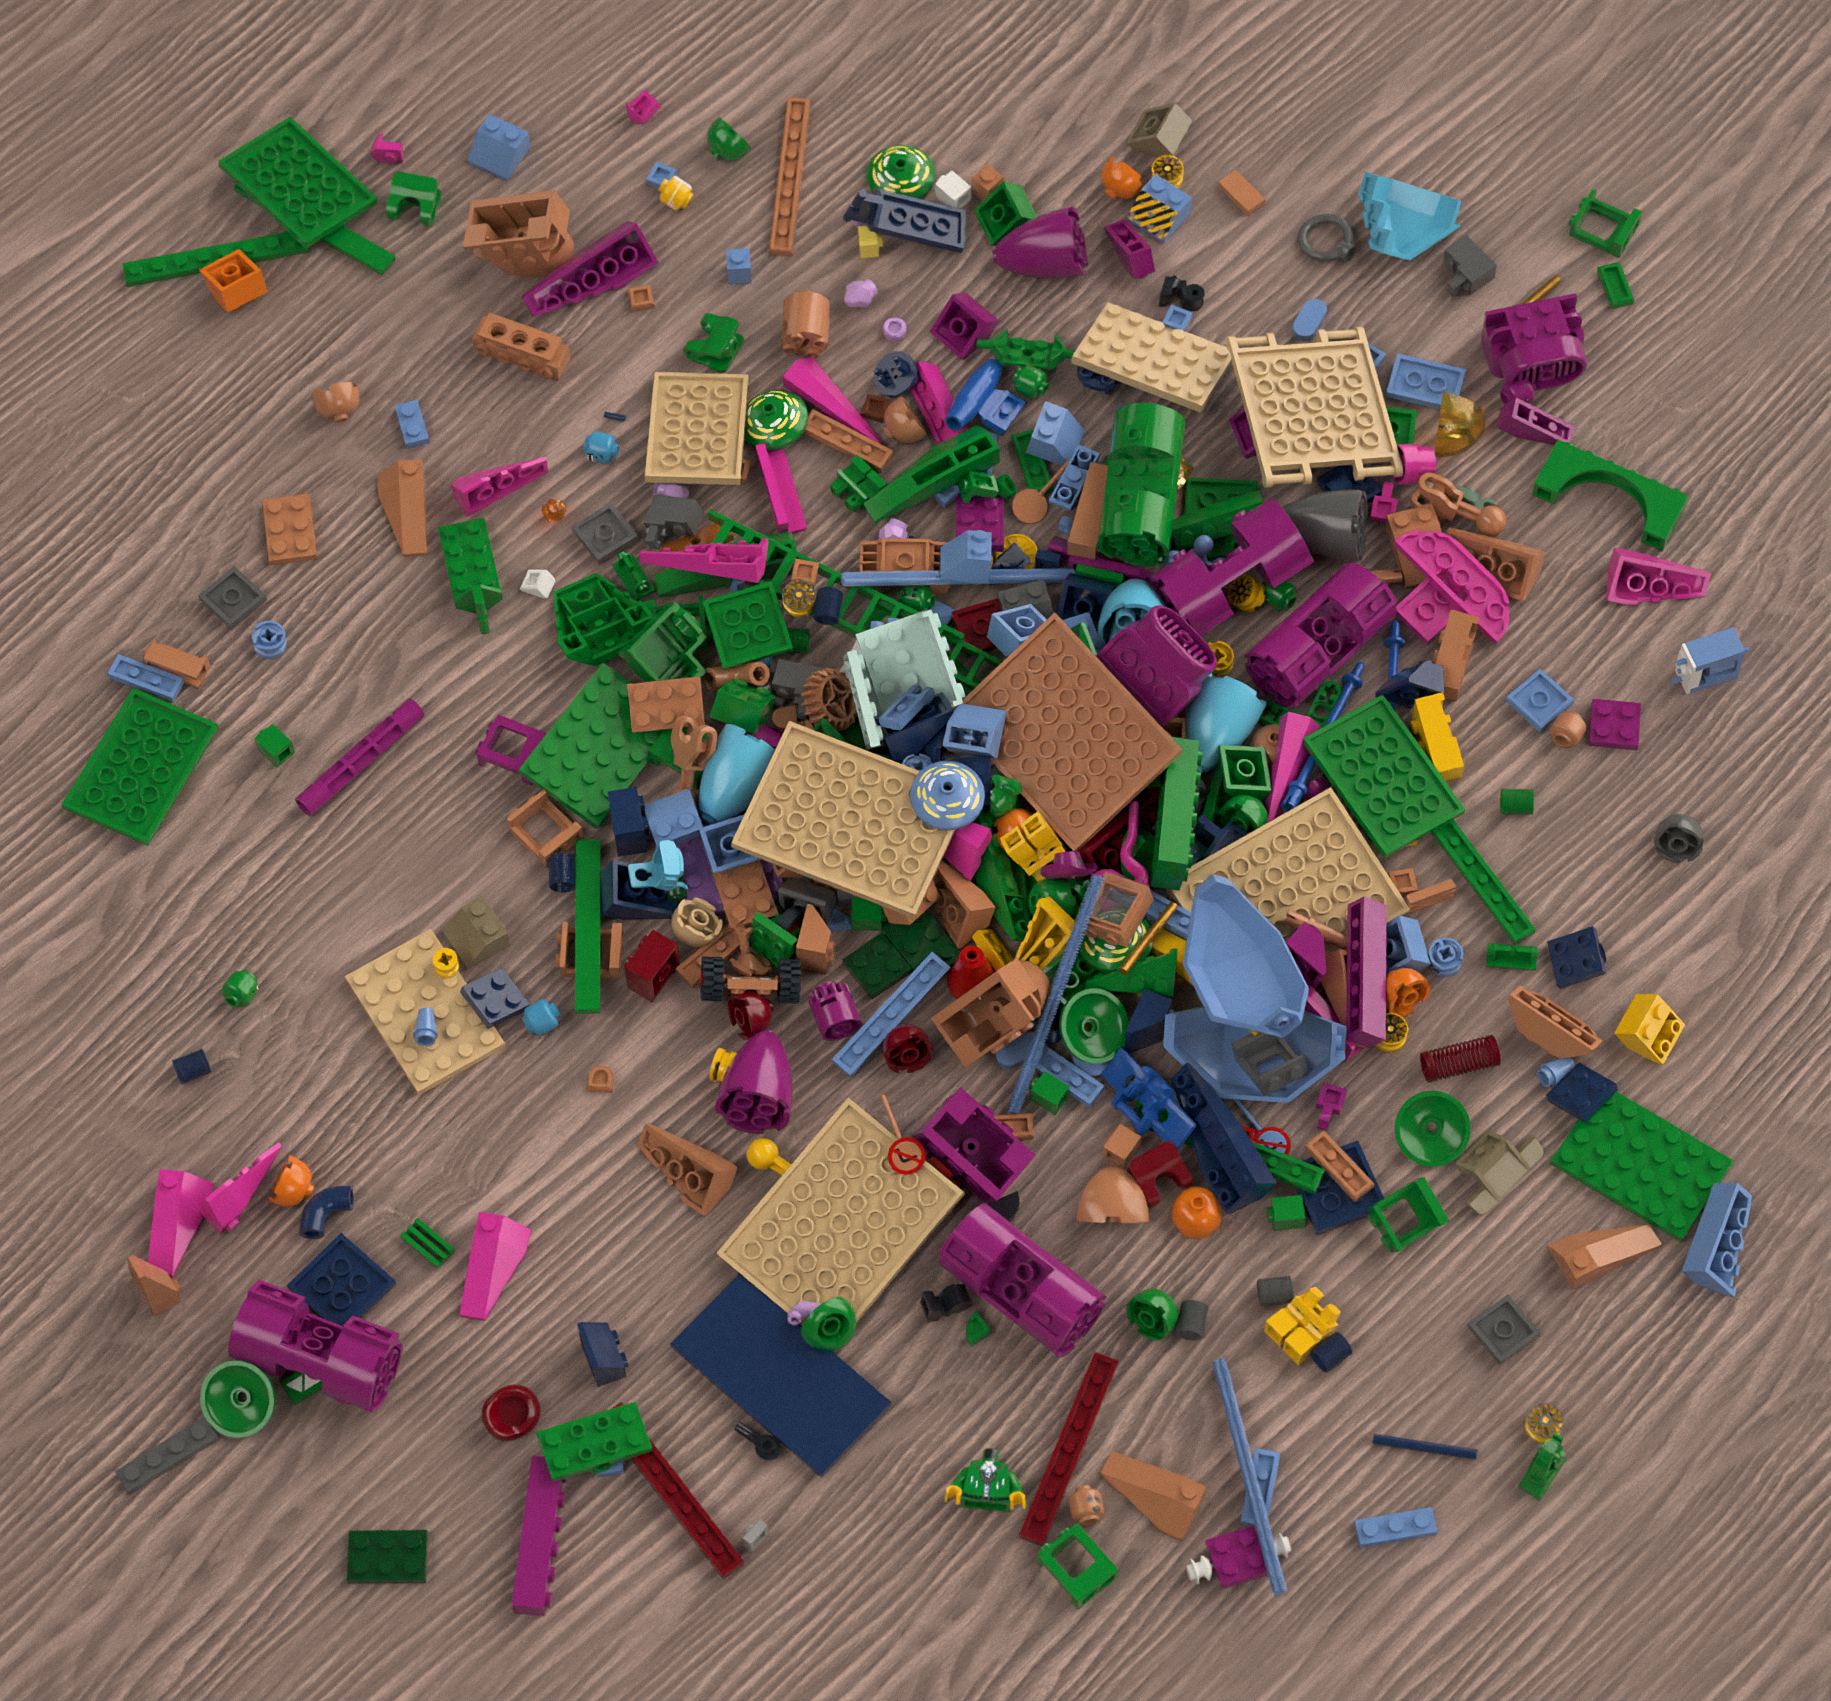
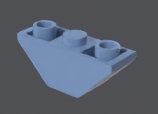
M1078 445L1053 491L1049 503L1068 511L1075 509L1079 504L1090 463H1098L1100 453Z

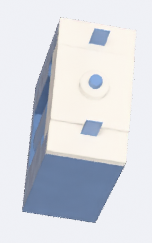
M1734 627L1683 643L1676 661L1675 672L1678 677L1671 680L1673 684L1681 682L1686 694H1690L1736 679L1740 672L1744 654L1749 651V647L1742 646Z

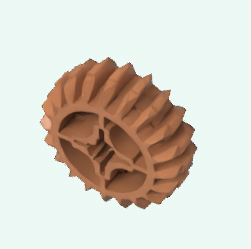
M824 668L815 671L806 678V683L802 686L805 692L800 696L804 698V702L801 705L806 708L804 714L809 715V723H815L816 726L820 719L825 718L837 732L844 731L855 723L854 718L858 715L849 679L846 678V672H840L839 669Z

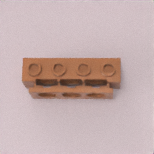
M490 312L487 317L483 316L472 337L474 350L483 356L489 355L503 363L517 365L525 371H534L548 379L559 380L570 360L569 346L561 343L562 338Z

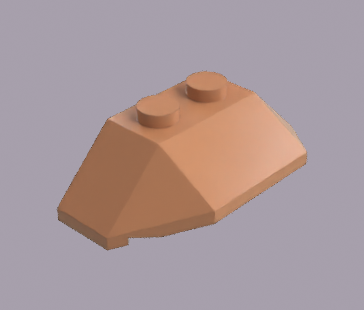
M1519 986L1508 997L1518 1031L1524 1034L1528 1040L1537 1043L1546 1049L1549 1054L1559 1059L1591 1054L1603 1042L1588 1024L1543 995L1534 991H1527L1525 987Z

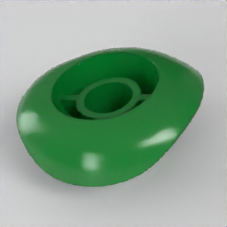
M835 1297L822 1303L811 1312L801 1328L804 1341L811 1347L823 1351H836L843 1348L851 1341L856 1331L855 1310L852 1304L843 1297Z

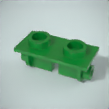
M625 551L620 552L617 555V562L612 564V567L632 598L637 601L656 591L633 554L630 555Z
M1496 943L1487 944L1486 967L1536 970L1538 959L1537 947Z

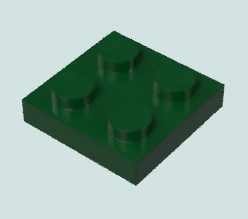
M883 933L842 959L843 965L871 999H874L912 973V968Z

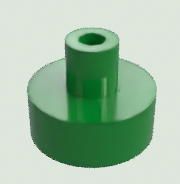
M1003 474L996 478L999 491L996 497L1001 495L1003 498L1009 499L1017 493L1016 486L1008 475Z

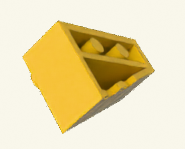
M1443 692L1415 699L1412 721H1409V727L1412 735L1417 736L1418 744L1445 781L1462 777L1464 763L1456 736L1453 737L1448 725L1451 722L1450 715H1445L1442 708L1445 698Z
M1050 896L1038 899L1036 911L1027 927L1029 929L1015 957L1019 961L1031 962L1042 970L1066 950L1065 947H1067L1066 944H1068L1067 941H1069L1068 938H1070L1073 924H1076Z

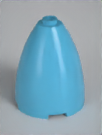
M1130 579L1117 586L1109 595L1103 606L1098 624V641L1102 647L1120 630L1134 621H1140L1152 607L1158 605L1166 607L1161 595L1152 585L1141 579Z
M1211 673L1201 683L1200 693L1189 703L1187 708L1186 739L1199 741L1198 751H1203L1201 765L1198 767V771L1201 774L1209 772L1220 764L1219 745H1242L1257 724L1266 706V701H1260L1256 697L1257 692L1254 689L1228 676L1215 678L1212 677L1213 674Z
M726 724L719 734L715 753L707 761L700 783V818L709 825L731 819L749 807L775 752V749L762 739L759 741L749 734L744 735L746 733L745 729L732 724Z

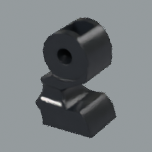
M1176 275L1172 277L1165 276L1159 306L1169 305L1171 298L1178 296L1182 309L1197 311L1203 306L1204 288L1198 284L1187 286L1186 280H1180Z
M965 1284L949 1285L936 1297L933 1291H925L920 1300L928 1323L938 1321L942 1316L948 1317L952 1313L965 1311L973 1304Z

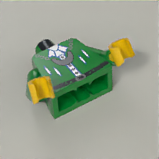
M989 1448L983 1450L982 1461L972 1460L969 1467L961 1470L951 1486L946 1488L944 1499L947 1502V1499L954 1498L956 1499V1504L959 1505L961 1498L962 1508L1010 1512V1509L1014 1510V1505L1017 1504L1022 1505L1023 1509L1026 1508L1025 1494L1015 1473L1008 1471V1464L998 1462V1450Z

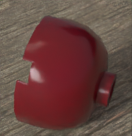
M746 989L741 994L731 993L729 995L732 997L731 1000L727 1001L729 1019L732 1026L738 1024L742 1033H738L740 1038L749 1040L758 1032L768 1029L773 1013V1005L769 999H766L763 994H758L753 989Z
M903 1024L893 1028L884 1038L882 1047L884 1059L889 1069L895 1073H900L899 1070L903 1071L908 1069L907 1073H913L922 1069L931 1060V1052H934V1047L927 1033L913 1024Z

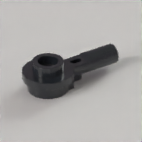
M741 1422L735 1426L734 1430L755 1445L756 1455L760 1459L770 1461L779 1455L781 1445L776 1437L772 1435L761 1437Z

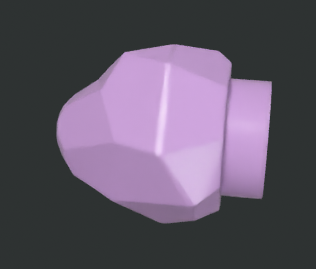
M869 279L851 282L846 286L845 304L849 307H868L873 297L877 295L874 283Z
M655 483L653 496L687 498L689 496V489L684 483Z
M890 518L889 523L879 530V539H906L908 525L897 519Z

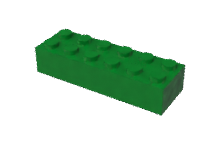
M1171 737L1184 752L1161 773L1150 886L1180 891L1182 882H1187L1193 860V854H1190L1195 839V833H1192L1197 818V813L1194 810L1197 807L1199 792H1196V789L1200 782L1201 772L1198 771V767L1201 765L1203 751H1198L1199 741Z

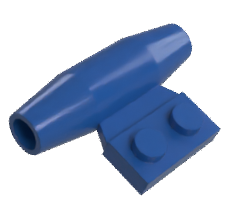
M987 360L971 374L957 393L945 418V423L950 429L959 431L978 415L983 425L1003 436L1026 403L1025 401L1007 390L995 389L1003 372V366L997 360Z

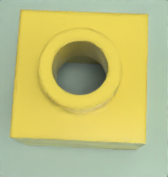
M858 226L861 259L879 257V247H883L882 234L870 232L868 226Z

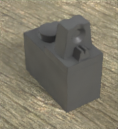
M1467 235L1445 249L1444 265L1449 271L1455 273L1452 276L1453 280L1447 284V292L1452 297L1462 291L1468 292L1471 295L1495 278L1497 265Z
M654 495L643 522L647 528L646 543L650 549H659L665 537L673 538L674 534L678 536H695L705 512L696 499Z
M779 659L772 681L773 695L785 700L794 699V705H798L797 719L806 720L808 718V715L804 714L806 708L801 705L804 702V698L800 695L805 692L802 686L806 683V678L811 676L812 673L824 668Z

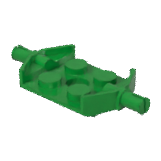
M1007 329L992 340L979 338L977 340V349H989L990 353H993L1000 364L1031 365L1042 369L1053 370L1061 362H1065V358L1072 359L1076 351L1064 348V344L1057 335L1054 336V343L1044 340L1032 341L1019 337L1008 338Z

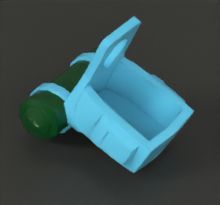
M660 841L650 862L629 864L628 872L632 888L654 887L665 890L670 902H681L687 899L688 885L685 884L683 876V857L680 849L676 848L674 841ZM642 869L647 873H652V876L646 881H639L635 877V872Z

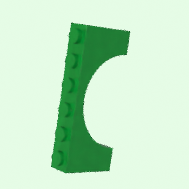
M1558 439L1534 483L1532 495L1554 504L1561 494L1579 484L1600 482L1616 486L1632 496L1642 510L1645 528L1641 542L1663 552L1686 508L1689 495L1684 494L1679 489L1665 486L1658 480L1644 477L1635 470L1621 467L1614 461L1600 458L1593 452L1579 449L1570 442H1563Z

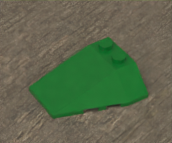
M597 573L553 592L558 631L557 639L560 648L567 659L594 667L618 657V652L653 617V614L644 602L631 598V594L618 590L615 584Z

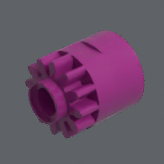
M834 981L825 982L812 991L813 995L808 996L809 1005L823 1040H839L854 1034L861 1028L862 1021L847 984L843 985V982L836 984Z

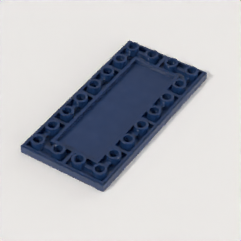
M739 1274L670 1343V1347L822 1478L887 1411L892 1403L833 1351L818 1350L808 1345L801 1334L802 1325L800 1323L798 1325H791L787 1319L788 1313L742 1274Z

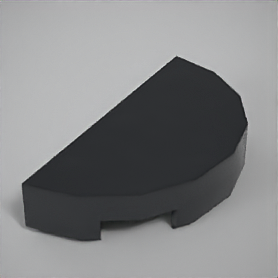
M1018 1191L987 1205L1011 1222L1019 1210L1020 1198Z

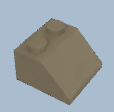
M1176 103L1145 109L1126 144L1128 147L1156 158L1164 155H1174L1178 151L1182 138L1188 133L1192 120Z
M484 896L461 907L442 930L467 970L510 946L507 931Z

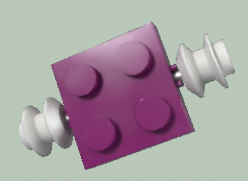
M1256 1526L1206 1539L1205 1545L1211 1560L1209 1561L1203 1555H1201L1200 1562L1195 1563L1190 1559V1564L1186 1565L1190 1581L1195 1580L1196 1584H1199V1579L1202 1577L1210 1581L1212 1572L1215 1571L1221 1588L1225 1589L1268 1576ZM1278 1533V1538L1273 1542L1275 1543L1274 1546H1276L1275 1549H1277L1275 1552H1277V1555L1282 1554L1285 1558H1288L1287 1552H1291L1287 1536L1282 1537L1281 1533Z

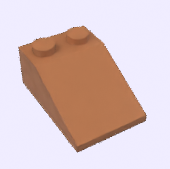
M1432 504L1386 515L1385 532L1397 566L1401 568L1400 572H1402L1406 589L1419 586L1426 577L1393 543L1404 534L1416 530L1441 532Z

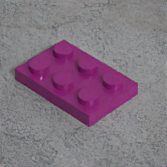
M956 497V537L967 530L992 533L991 552H1004L1003 497H971L969 503H964L962 497Z

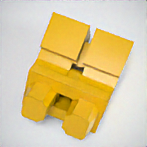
M1037 811L1020 823L1025 834L1016 826L999 839L1007 854L1018 865L1020 864L1028 876L1033 875L1039 881L1044 879L1040 873L1042 867L1051 860L1054 863L1055 854L1065 852L1067 848L1057 833L1045 821L1041 813Z
M1317 1287L1310 1288L1304 1294L1295 1296L1287 1307L1282 1308L1266 1320L1264 1332L1279 1347L1283 1345L1282 1350L1298 1366L1306 1359L1315 1346L1327 1339L1332 1331L1338 1327L1336 1321L1341 1311L1333 1304H1328L1322 1309L1318 1303L1324 1296Z

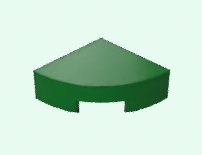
M977 1311L970 1316L966 1326V1339L970 1347L991 1334V1329Z

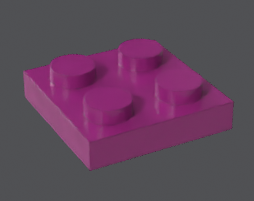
M1592 698L1589 746L1638 750L1641 703Z

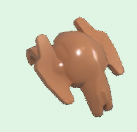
M740 917L734 921L733 928L736 934L739 935L740 951L742 954L738 957V961L731 958L730 963L733 965V969L749 977L764 976L771 972V963L761 954L750 953L748 935L752 933L754 928L751 926L746 929L743 925L746 917Z

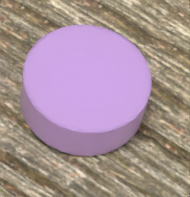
M894 317L885 321L883 334L886 339L897 342L906 336V323L902 319Z

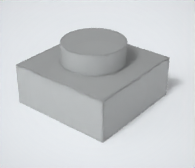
M759 1519L755 1525L752 1523L746 1528L743 1533V1545L748 1551L752 1553L769 1534L768 1525Z

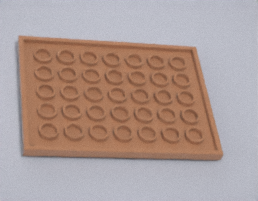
M1053 613L962 700V704L1007 711L997 759L990 758V760L1006 778L1016 779L1021 783V794L1036 811L1041 813L1046 822L1074 852H1078L1080 848L1091 840L1184 752L1056 613Z

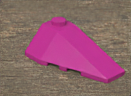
M545 457L460 477L451 484L453 498L465 515L469 517L548 473L547 460Z

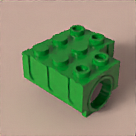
M676 602L668 603L644 625L641 631H638L629 640L628 644L618 652V655L628 663V666L644 682L699 676L702 678L707 671L691 653L707 637L702 632L699 622L693 615L680 608Z

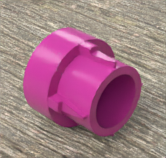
M1397 444L1403 467L1402 477H1393L1397 485L1415 484L1423 474H1435L1436 457L1431 447Z

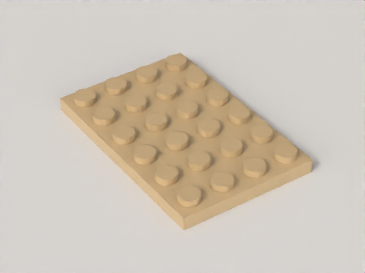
M1108 302L1073 354L1071 363L1201 413L1230 367L1232 360L1230 352L1225 346L1181 329L1174 330L1164 326L1160 321Z
M655 372L645 482L740 485L748 375Z
M432 929L425 931L345 976L349 987L418 1095L427 1092L506 1047L496 1028L493 1026L488 1029L460 993L462 986L466 985V982L459 971L455 976L447 979L441 978L436 974L433 956L443 946ZM425 1007L433 1010L438 1033L435 1043L431 1046H420L413 1038L418 1011Z

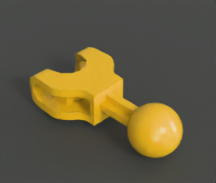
M755 1139L747 1148V1160L755 1169L767 1170L771 1168L782 1176L792 1165L779 1156L776 1144L770 1139Z

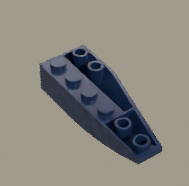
M1185 1063L1171 1078L1180 1108L1197 1124L1191 1132L1190 1138L1202 1174L1225 1214L1229 1215L1262 1199L1277 1183L1254 1144L1225 1103L1191 1064Z

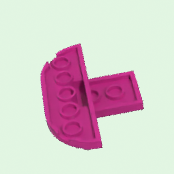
M1416 530L1404 534L1395 540L1393 545L1426 577L1419 586L1396 606V616L1427 645L1446 627L1451 610L1479 617L1477 628L1496 645L1505 633L1510 619L1509 600L1498 580L1457 540L1442 532Z

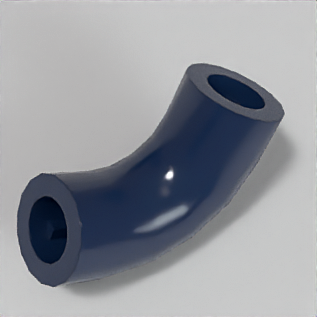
M352 1185L326 1188L312 1196L303 1208L299 1235L307 1239L322 1238L325 1231V1222L330 1214L338 1211H352L354 1207Z

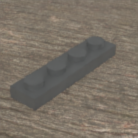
M203 1417L119 1468L115 1473L130 1495L214 1444L219 1439L206 1418Z

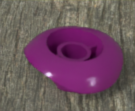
M1079 851L1062 852L1055 854L1054 864L1043 866L1040 873L1044 878L1055 880L1056 878H1079L1095 872L1097 865L1095 863L1084 864Z

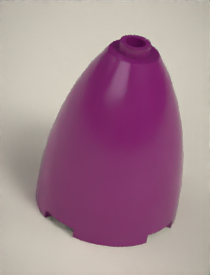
M1074 206L1055 210L1031 219L1015 228L996 245V250L992 251L994 263H998L1001 268L1010 272L1036 278L1058 279L1087 275L1086 270H1083V266H1088L1085 235L1082 233L1080 224L1076 222L1080 220L1078 211Z
M763 1030L750 1038L732 1059L719 1087L715 1111L727 1119V1125L739 1131L762 1134L763 1130L777 1129L780 1131L789 1123L793 1097L792 1073L785 1048L774 1032Z

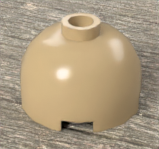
M694 897L693 900L685 901L684 899L681 901L672 915L671 927L674 935L683 944L690 947H702L711 943L721 931L722 919L718 920L714 913L716 910L714 906L705 900Z

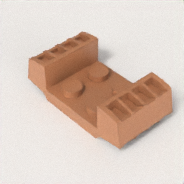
M893 538L860 542V572L940 570L941 546L948 542H936L931 539ZM930 585L932 594L935 595L947 594L950 585ZM868 586L880 592V586Z

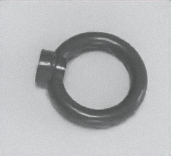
M1316 215L1308 219L1301 226L1298 233V244L1305 255L1314 260L1332 261L1341 258L1348 262L1357 250V246L1352 243L1353 231L1346 220L1337 215ZM1322 223L1334 224L1343 231L1344 241H1340L1333 251H1316L1307 241V235L1314 226Z

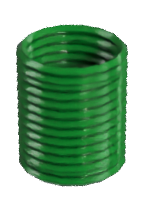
M788 627L787 630L793 650L786 653L808 654L810 629Z
M1502 788L1500 794L1501 814L1533 815L1534 790Z

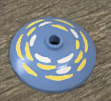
M940 761L925 767L918 773L911 786L910 799L914 812L925 824L940 830H956L969 825L978 817L984 805L985 792L981 779L971 768L959 762ZM950 786L952 787V789L947 791L944 789V787Z

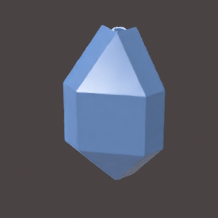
M1212 874L1195 889L1183 966L1211 1021L1284 1038L1302 1023L1309 987L1277 928L1228 878Z
M1204 1006L1166 1014L1163 1047L1182 1065L1190 1063L1220 1098L1289 1103L1345 1060L1347 1027L1304 1010L1302 1023L1283 1039L1297 1056L1301 1054L1304 1056L1308 1074L1266 1096L1260 1092L1236 1062L1232 1048L1233 1042L1251 1034V1032L1247 1029L1211 1021ZM1276 1056L1258 1065L1256 1069L1262 1075L1286 1061L1281 1056Z

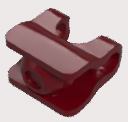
M1166 1141L1133 1159L1127 1168V1172L1139 1184L1148 1208H1153L1160 1202L1159 1194L1155 1187V1181L1158 1178L1169 1177L1182 1190L1193 1185L1190 1172L1175 1145L1170 1141Z

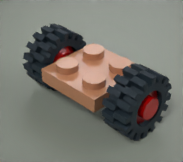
M702 956L700 973L701 1001L721 1002L724 985L731 993L735 994L744 993L746 989H754L758 994H771V990H777L778 1003L799 1004L801 991L800 959L779 958L778 975L775 977H749L723 974V957Z

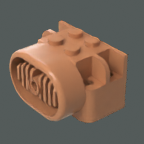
M555 190L471 200L463 248L465 250L473 249L475 256L480 260L491 259L498 269L507 274L536 278L546 277L573 256L574 242L567 232L570 210Z
M1016 958L931 1019L966 1068L987 1052L996 1053L1034 1026L1032 1021L1041 1015L1042 1009H1044L1043 1006L1047 1003L1045 1001L1048 1000L1046 998L1049 997L1047 995L1050 994L1051 984L1046 974L1038 966L1028 961H1019Z

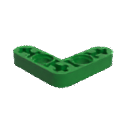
M1335 681L1323 683L1306 715L1311 717L1321 728L1325 726L1342 692L1341 686ZM1334 690L1335 693L1331 695L1328 703L1325 701L1327 692ZM1266 701L1263 712L1265 713L1267 710H1270L1271 714L1265 717L1262 713L1258 723L1264 726L1280 725L1281 716L1286 713L1302 714L1276 703ZM1317 708H1324L1328 714L1324 717H1318L1314 711ZM1277 714H1280L1278 722H1276L1275 718H1277Z

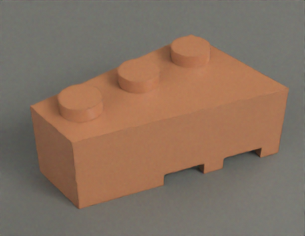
M1455 610L1450 611L1446 629L1441 630L1438 641L1441 644L1440 650H1435L1432 662L1443 666L1444 698L1457 701L1474 645L1479 617Z

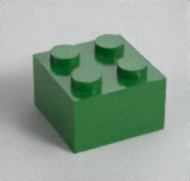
M731 679L718 690L710 717L755 734L768 722L776 696L770 694V691L765 688H755L748 685V682L743 679Z

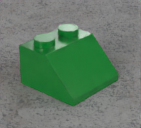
M1003 181L974 209L991 246H996L1015 228L1037 217L1022 186Z
M1219 745L1218 750L1225 791L1231 797L1245 794L1256 797L1263 802L1272 791L1265 747Z

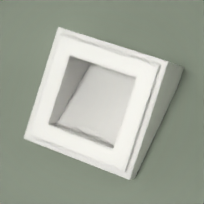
M528 570L520 590L541 598H548L555 583V578L547 570Z

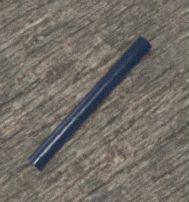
M1380 1434L1373 1435L1372 1444L1476 1460L1477 1449Z

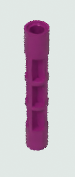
M408 698L392 713V716L389 715L316 779L314 784L308 786L295 798L299 808L310 817L425 716L421 707L414 700Z

